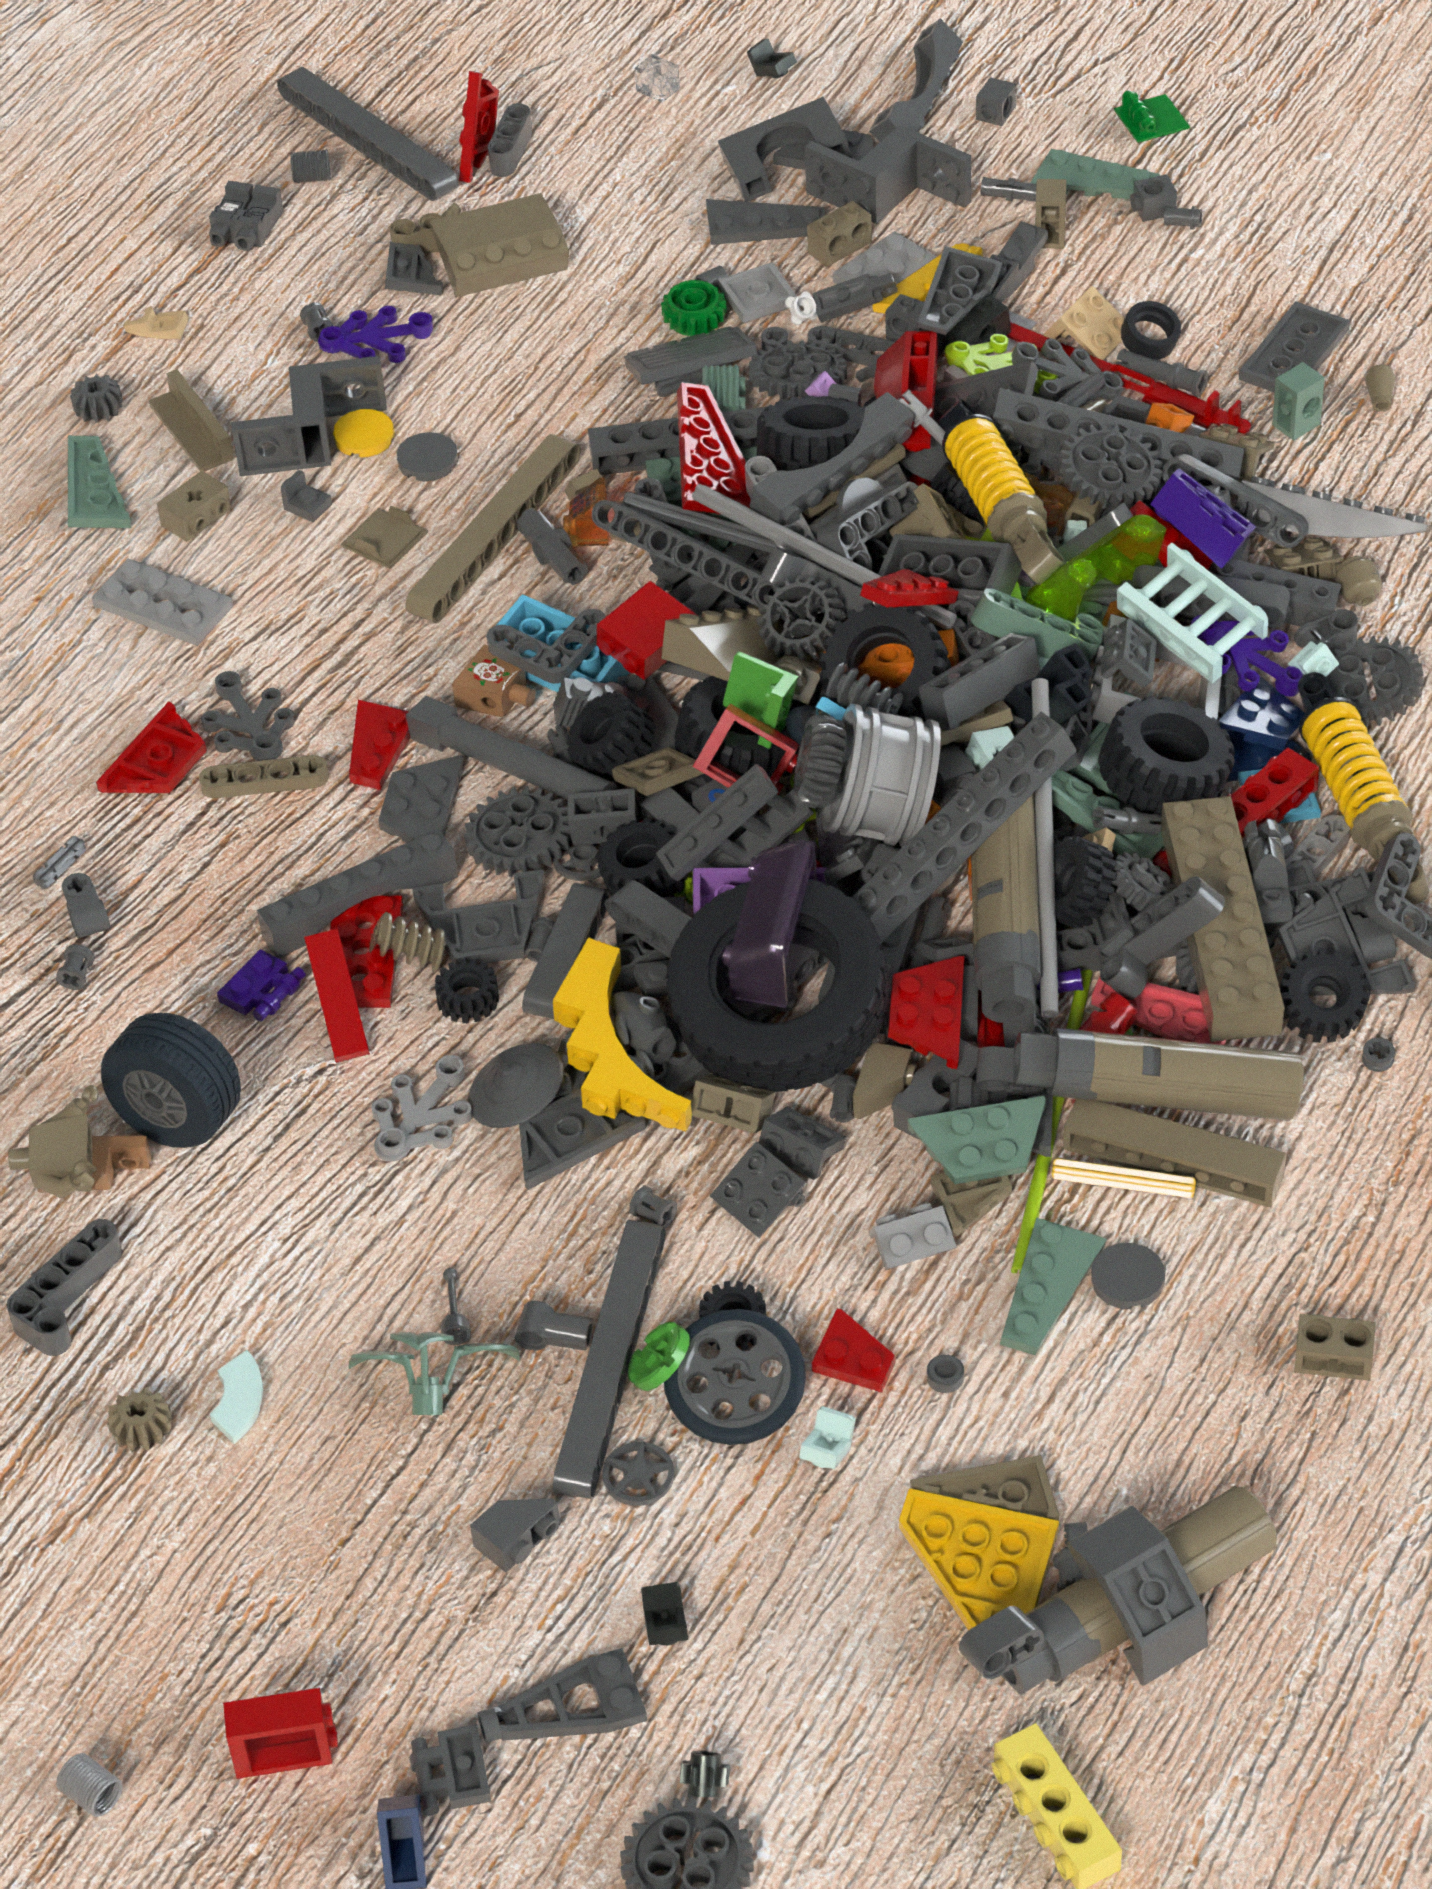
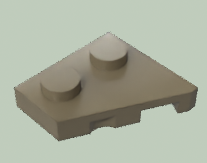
M945 1172L931 1175V1186L939 1205H943L953 1237L959 1236L1012 1194V1185L1008 1175L954 1184Z

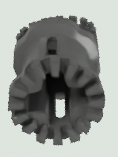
M1086 1522L1064 1524V1532H1066L1064 1538H1067L1065 1544L1088 1531ZM1068 1547L1054 1555L1053 1564L1059 1570L1060 1577L1057 1592H1060L1083 1578V1575Z

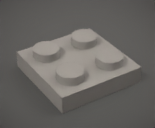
M773 262L718 279L719 290L721 293H724V297L743 323L788 309L785 306V300L790 296L797 297Z

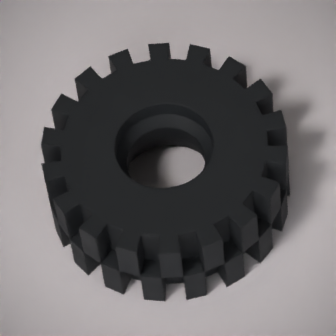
M1067 836L1063 842L1058 841L1054 845L1056 922L1073 928H1083L1084 925L1090 926L1093 924L1092 918L1098 919L1102 915L1100 912L1101 907L1106 908L1109 903L1106 899L1108 894L1112 895L1114 891L1111 883L1116 880L1117 873L1112 872L1116 867V861L1111 859L1114 855L1111 851L1107 850L1108 848L1078 836Z
M1319 948L1315 956L1312 950L1306 951L1302 959L1299 956L1293 959L1291 966H1287L1279 987L1284 1004L1283 1019H1289L1287 1027L1291 1031L1296 1027L1299 1028L1298 1036L1303 1039L1306 1038L1307 1034L1313 1035L1312 1042L1320 1043L1322 1037H1327L1328 1043L1335 1042L1337 1035L1344 1039L1349 1036L1351 1029L1355 1031L1364 1016L1370 998V992H1367L1370 985L1368 978L1362 979L1365 971L1361 966L1355 969L1352 967L1355 961L1352 957L1348 956L1346 960L1341 959V951L1334 949L1333 955H1327V948ZM1317 986L1329 988L1336 994V1003L1329 1008L1315 1005L1309 998L1311 989Z

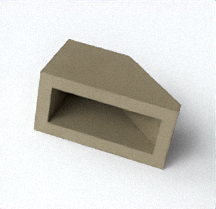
M872 1042V1045L868 1048L853 1093V1118L862 1119L891 1105L895 1096L900 1091L904 1092L917 1071V1065L912 1064V1049Z

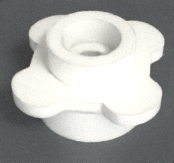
M802 292L798 297L790 296L785 300V306L790 310L792 315L791 322L793 324L800 325L804 320L809 319L812 321L817 318L816 303L809 292ZM799 306H803L804 310L801 311Z

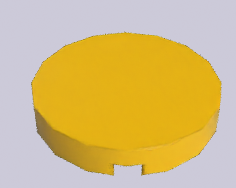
M359 409L345 414L339 418L333 430L337 449L349 456H352L351 453L359 454V457H371L385 451L392 444L391 440L395 435L391 418L385 413L373 409Z

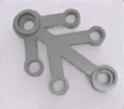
M446 1055L436 1062L437 1079L416 1105L412 1096L413 1084L411 1077L400 1074L392 1079V1093L399 1099L404 1118L397 1128L394 1127L392 1121L394 1116L392 1102L386 1098L377 1099L373 1102L371 1107L373 1118L379 1122L381 1129L374 1143L375 1153L380 1159L391 1162L398 1161L404 1158L409 1150L433 1144L438 1149H446L452 1145V1130L447 1125H437L431 1131L412 1133L417 1127L452 1120L459 1125L467 1124L471 1121V1105L464 1100L456 1101L450 1106L432 1109L449 1087L458 1086L464 1079L465 1071L461 1058L455 1055ZM400 1085H407L406 1087L398 1088ZM381 1109H387L384 1112H379ZM459 1111H466L463 1114H457ZM441 1135H445V1136H446L445 1138H437L438 1136H441Z

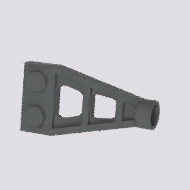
M623 1648L586 1658L500 1706L477 1712L481 1732L486 1743L498 1739L505 1741L609 1733L647 1721V1712ZM581 1684L591 1685L599 1708L593 1713L571 1714L567 1712L562 1702L564 1694ZM543 1700H550L556 1713L555 1719L539 1723H529L526 1720L524 1710L527 1707ZM504 1721L505 1725H499V1722Z

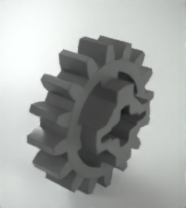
M1124 852L1122 855L1119 854L1115 858L1116 867L1112 872L1117 873L1116 880L1112 881L1111 884L1118 886L1116 892L1120 896L1125 897L1128 904L1132 903L1135 909L1139 911L1145 910L1176 888V885L1169 883L1170 876L1166 872L1161 871L1160 866H1155L1148 858L1142 857L1140 859L1137 853H1133L1131 856L1127 852Z

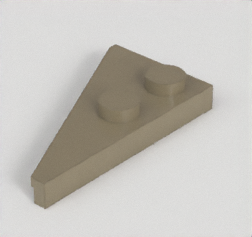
M1042 1455L910 1480L911 1489L1059 1521V1512Z

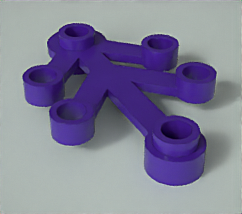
M383 306L369 323L367 313L357 310L349 315V319L340 327L330 326L324 328L318 338V345L322 351L334 354L342 351L356 358L375 357L373 349H363L355 345V343H364L387 353L390 362L400 363L406 358L404 345L392 343L385 339L411 334L417 339H426L433 331L432 316L426 312H417L410 316L408 324L381 328L383 325H392L397 321L395 307ZM354 329L360 330L359 332L351 333Z
M1198 615L1195 618H1193L1191 624L1194 623L1202 615ZM1216 620L1197 638L1207 646H1213L1240 622H1219ZM1250 630L1246 635L1253 636L1255 633ZM1281 630L1272 631L1270 636L1263 640L1261 638L1240 639L1228 650L1230 656L1226 653L1221 656L1223 664L1222 675L1228 672L1233 661L1239 678L1237 684L1246 692H1251L1252 689H1255L1260 681L1259 674L1250 669L1248 662L1276 678V690L1287 697H1293L1299 693L1298 682L1303 677L1302 672L1298 668L1293 666L1283 668L1256 652L1269 650L1277 653L1283 652L1289 642V637Z

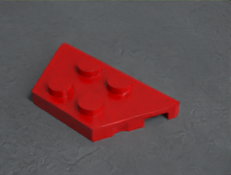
M469 71L467 99L462 108V115L465 117L464 129L461 131L459 139L462 146L459 181L467 183L473 180V167L480 168L486 156L489 155L488 144L496 128L499 90L492 86L489 80L482 79V73Z
M168 701L96 781L97 789L102 793H170L206 753L205 741L198 733L192 731L190 723L185 718L182 719L176 712L175 705Z
M957 956L895 973L892 975L888 1037L901 1044L910 1045L915 1051L925 1056H928L931 1052L947 1060L946 1066L951 1069H957L959 1061L964 956Z

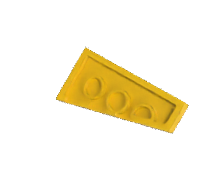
M965 243L955 244L951 247L983 256L982 247L969 246ZM941 255L896 285L898 292L873 304V312L885 314L887 308L900 294L925 302Z

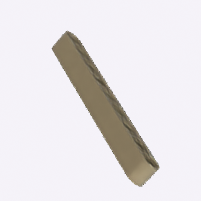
M553 434L548 435L411 589L405 603L406 611L434 623L442 620L518 533L517 520L522 516V513L530 508L537 511L574 469L580 458V445Z

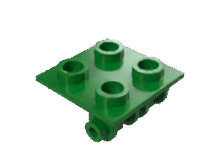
M1128 90L1122 95V106L1114 108L1115 113L1137 143L1190 129L1189 124L1166 94L1139 101L1138 94Z

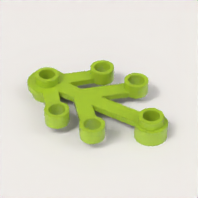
M1002 334L992 335L990 342L970 346L966 342L956 341L945 348L947 363L950 366L954 364L958 368L964 369L969 376L1013 365L1012 352L1004 353L1007 351L1008 338ZM992 352H995V353H1004V354H998V355H993V356L983 355V354L992 353ZM1043 370L1037 371L1034 391L1039 394V388L1045 380L1058 379V376Z

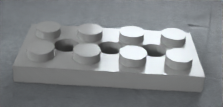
M129 558L92 596L93 605L97 608L196 646L206 638L233 607L232 597ZM186 610H195V611H188V612H186V613H184V614L182 613V612H184V611H186Z

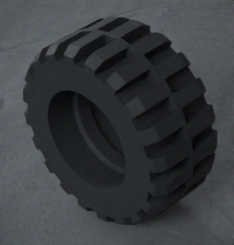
M830 396L793 397L787 401H778L774 406L769 405L757 419V456L769 458L777 471L805 469L824 463L839 455L852 443L861 428L865 407H861L856 402H848L847 399H834Z
M871 602L863 604V611L857 613L855 609H852L846 613L848 619L843 623L838 620L832 626L834 635L832 637H825L822 645L826 653L819 654L818 664L822 668L819 676L825 688V693L834 670L842 662L847 663L846 674H848L852 668L858 669L862 659L872 649L884 644H901L910 648L913 652L914 665L908 678L900 686L892 690L890 698L893 699L897 693H902L903 701L896 715L907 718L910 716L920 717L925 722L919 687L951 668V662L947 657L949 653L934 625L930 624L927 617L920 611L914 613L911 606L896 608L881 605V607H876Z
M710 676L705 678L703 682L699 681L686 693L674 736L676 751L695 760L698 758L727 708L723 705L728 681ZM792 699L790 711L799 706V704H796L795 699ZM735 721L713 760L739 776H743L751 767L757 764L771 778L786 751L775 744L770 749L759 745V735ZM785 726L782 734L792 739L787 731V726ZM733 731L742 732V733H745V734H747V735L739 734V733H736V732H733ZM794 769L791 774L784 771L782 777L792 775L794 773ZM706 774L696 777L697 779L703 778L706 784L713 780Z
M1154 696L1143 698L1141 701L1139 699L1134 700L1116 712L1098 756V764L1103 780L1107 781L1108 789L1112 794L1117 793L1122 803L1126 806L1128 804L1132 805L1137 812L1159 814L1162 819L1163 803L1220 797L1235 762L1234 747L1226 730L1220 729V723L1214 717H1208L1203 709L1199 707L1197 709L1189 706V702L1183 700L1179 702L1173 701L1171 697L1162 696L1160 699H1155Z

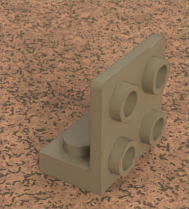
M1220 424V427H1211L1210 430L1199 434V438L1244 448L1238 479L1240 483L1242 480L1251 482L1252 476H1255L1260 455L1273 450L1275 445L1274 442L1267 441V436L1257 432H1249V435L1239 433L1238 427L1229 424Z
M925 484L920 485L913 491L919 501L916 504L917 509L890 529L892 537L895 534L967 540L942 495Z

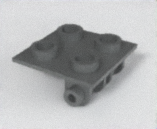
M756 1141L712 1192L710 1197L760 1239L787 1206L799 1207L803 1204L805 1196L803 1195L802 1188L806 1182Z

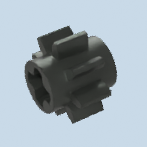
M692 1751L691 1760H684L681 1763L679 1783L689 1784L688 1794L717 1797L719 1795V1787H727V1784H729L730 1765L721 1764L720 1753Z

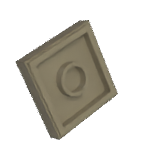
M670 747L663 748L612 769L615 781L631 789L635 788V791L645 796L704 774L692 767L696 761L695 759Z

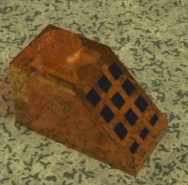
M598 478L570 501L569 515L563 516V528L567 534H570L573 547L609 546V532L599 528L592 520V509L595 504L600 500H607L605 478Z

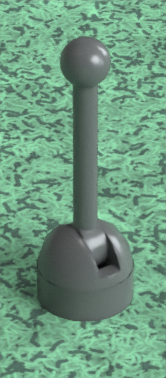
M447 1268L443 1272V1277L448 1283L450 1315L445 1316L440 1328L441 1333L454 1336V1341H444L445 1343L460 1345L467 1342L471 1337L470 1323L466 1316L458 1313L455 1280L458 1277V1273L454 1268Z

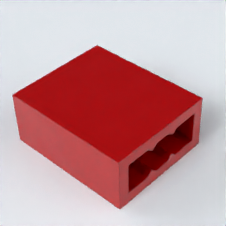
M649 581L597 624L596 645L604 654L611 655L619 661L628 672L635 673L645 680L667 662V660L661 658L665 621L678 619L680 614H697L655 583Z

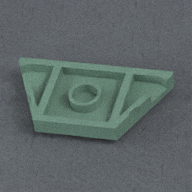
M1038 1096L909 1118L907 1126L912 1135L915 1133L926 1146V1151L934 1161L939 1162L943 1166L945 1174L954 1184L1024 1173L1028 1167L1046 1100L1045 1096Z

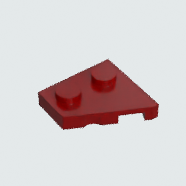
M837 1308L811 1363L812 1372L882 1393L894 1368L895 1355L846 1312Z

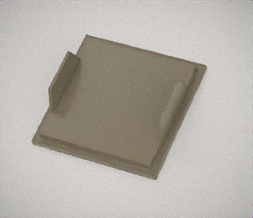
M390 506L388 512L378 508L341 543V547L391 569L428 533V530L413 524L409 514L396 507Z

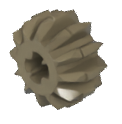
M146 1387L141 1393H137L131 1388L130 1394L127 1397L117 1395V1404L109 1406V1422L107 1425L109 1432L112 1433L119 1447L127 1445L128 1449L133 1453L138 1446H143L148 1452L151 1443L154 1442L162 1445L163 1435L170 1434L172 1413L170 1406L165 1403L161 1393L152 1395V1392Z

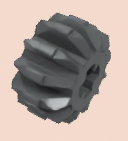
M96 374L91 378L85 376L84 381L75 382V388L71 390L70 395L76 416L82 417L84 422L91 419L95 423L101 419L109 421V416L118 415V409L122 407L123 402L117 380H111L109 375L99 377Z

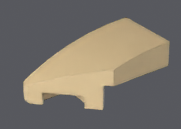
M150 306L144 310L145 314L142 318L135 321L127 320L124 322L123 327L127 333L142 337L181 339L189 318L185 310L155 315L153 308Z

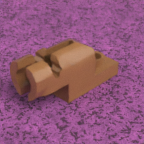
M93 1136L92 1164L97 1167V1170L92 1173V1177L95 1180L92 1191L111 1189L114 1169H150L151 1153L147 1136ZM37 1189L39 1193H47L41 1189Z

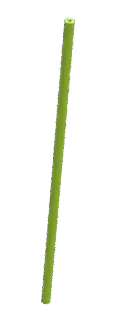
M1092 970L1081 971L1084 990L1074 991L1066 1029L1078 1030L1081 1026L1093 975ZM1053 1097L1051 1157L1065 1098ZM1037 1154L1011 1267L1012 1273L1017 1274L1018 1270L1021 1272L1033 1227L1039 1215L1051 1157Z

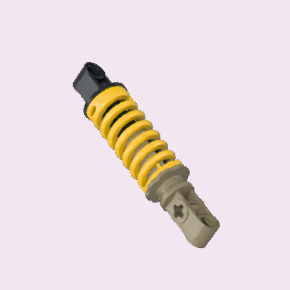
M960 399L938 420L939 425L946 432L942 440L943 453L957 471L980 515L984 518L992 538L999 543H1010L1021 562L1023 570L1034 582L1041 585L1065 563L1063 557L1056 550L1046 533L1047 525L1045 521L1047 511L1043 508L1042 500L1035 495L1034 489L1029 485L1028 479L1024 476L1022 469L1012 456V452L1002 439L995 421L986 415L977 414L965 400Z
M1318 672L1308 673L1298 682V690L1306 712L1300 720L1299 733L1313 753L1319 770L1332 791V796L1336 803H1338V808L1344 816L1345 822L1351 829L1350 836L1353 842L1359 844L1360 848L1367 849L1372 858L1380 861L1388 840L1403 832L1413 835L1410 828L1413 814L1410 808L1406 806L1404 800L1399 797L1400 792L1398 788L1393 784V779L1390 773L1387 772L1385 763L1380 759L1379 751L1374 747V742L1368 734L1366 726L1361 722L1360 710L1356 703L1348 698L1336 697L1327 678L1323 674ZM1419 860L1405 895V899L1414 905L1423 902L1429 894L1425 873ZM1388 869L1387 874L1393 879V884L1398 885L1396 873Z

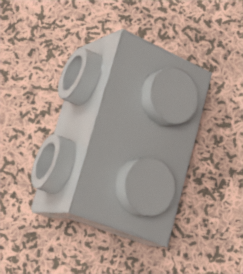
M926 1203L910 1209V1216L898 1219L895 1213L875 1220L877 1226L873 1227L869 1234L871 1238L875 1237L885 1270L953 1250L957 1247L943 1205L932 1208L931 1203Z

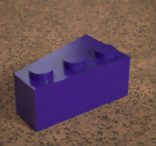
M1180 468L1171 475L1151 502V505L1155 508V513L1160 518L1172 523L1221 569L1234 557L1256 528L1255 525Z

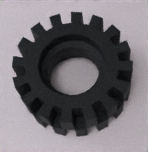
M945 462L931 481V488L939 492L947 504L950 503L956 510L959 509L961 513H967L971 517L977 516L979 510L968 494L957 471L950 462Z
M465 958L459 959V965H455L454 961L448 963L449 970L442 967L440 975H436L435 991L439 1011L442 1010V1015L446 1018L451 1016V1021L457 1022L459 1018H462V1023H469V1018H474V1022L480 1021L481 1014L487 1018L490 1016V1009L495 1011L497 1002H499L497 977L493 968H488L487 963L484 961L478 965L477 959L471 958L470 963H466ZM464 987H475L479 989L478 991L469 995H460L455 993L457 990Z
M730 1281L724 1282L723 1289H720L718 1284L713 1286V1294L706 1291L703 1295L704 1301L700 1300L699 1318L717 1311L732 1309L755 1311L766 1316V1304L760 1291L755 1293L754 1286L750 1284L746 1289H743V1282L740 1281L736 1282V1287H731ZM742 1334L737 1338L736 1346H741L742 1351L748 1350V1342L755 1346L757 1339L751 1334ZM707 1342L710 1346L715 1344V1342Z

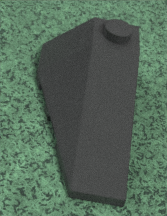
M945 246L916 327L946 335L996 285L1003 262Z

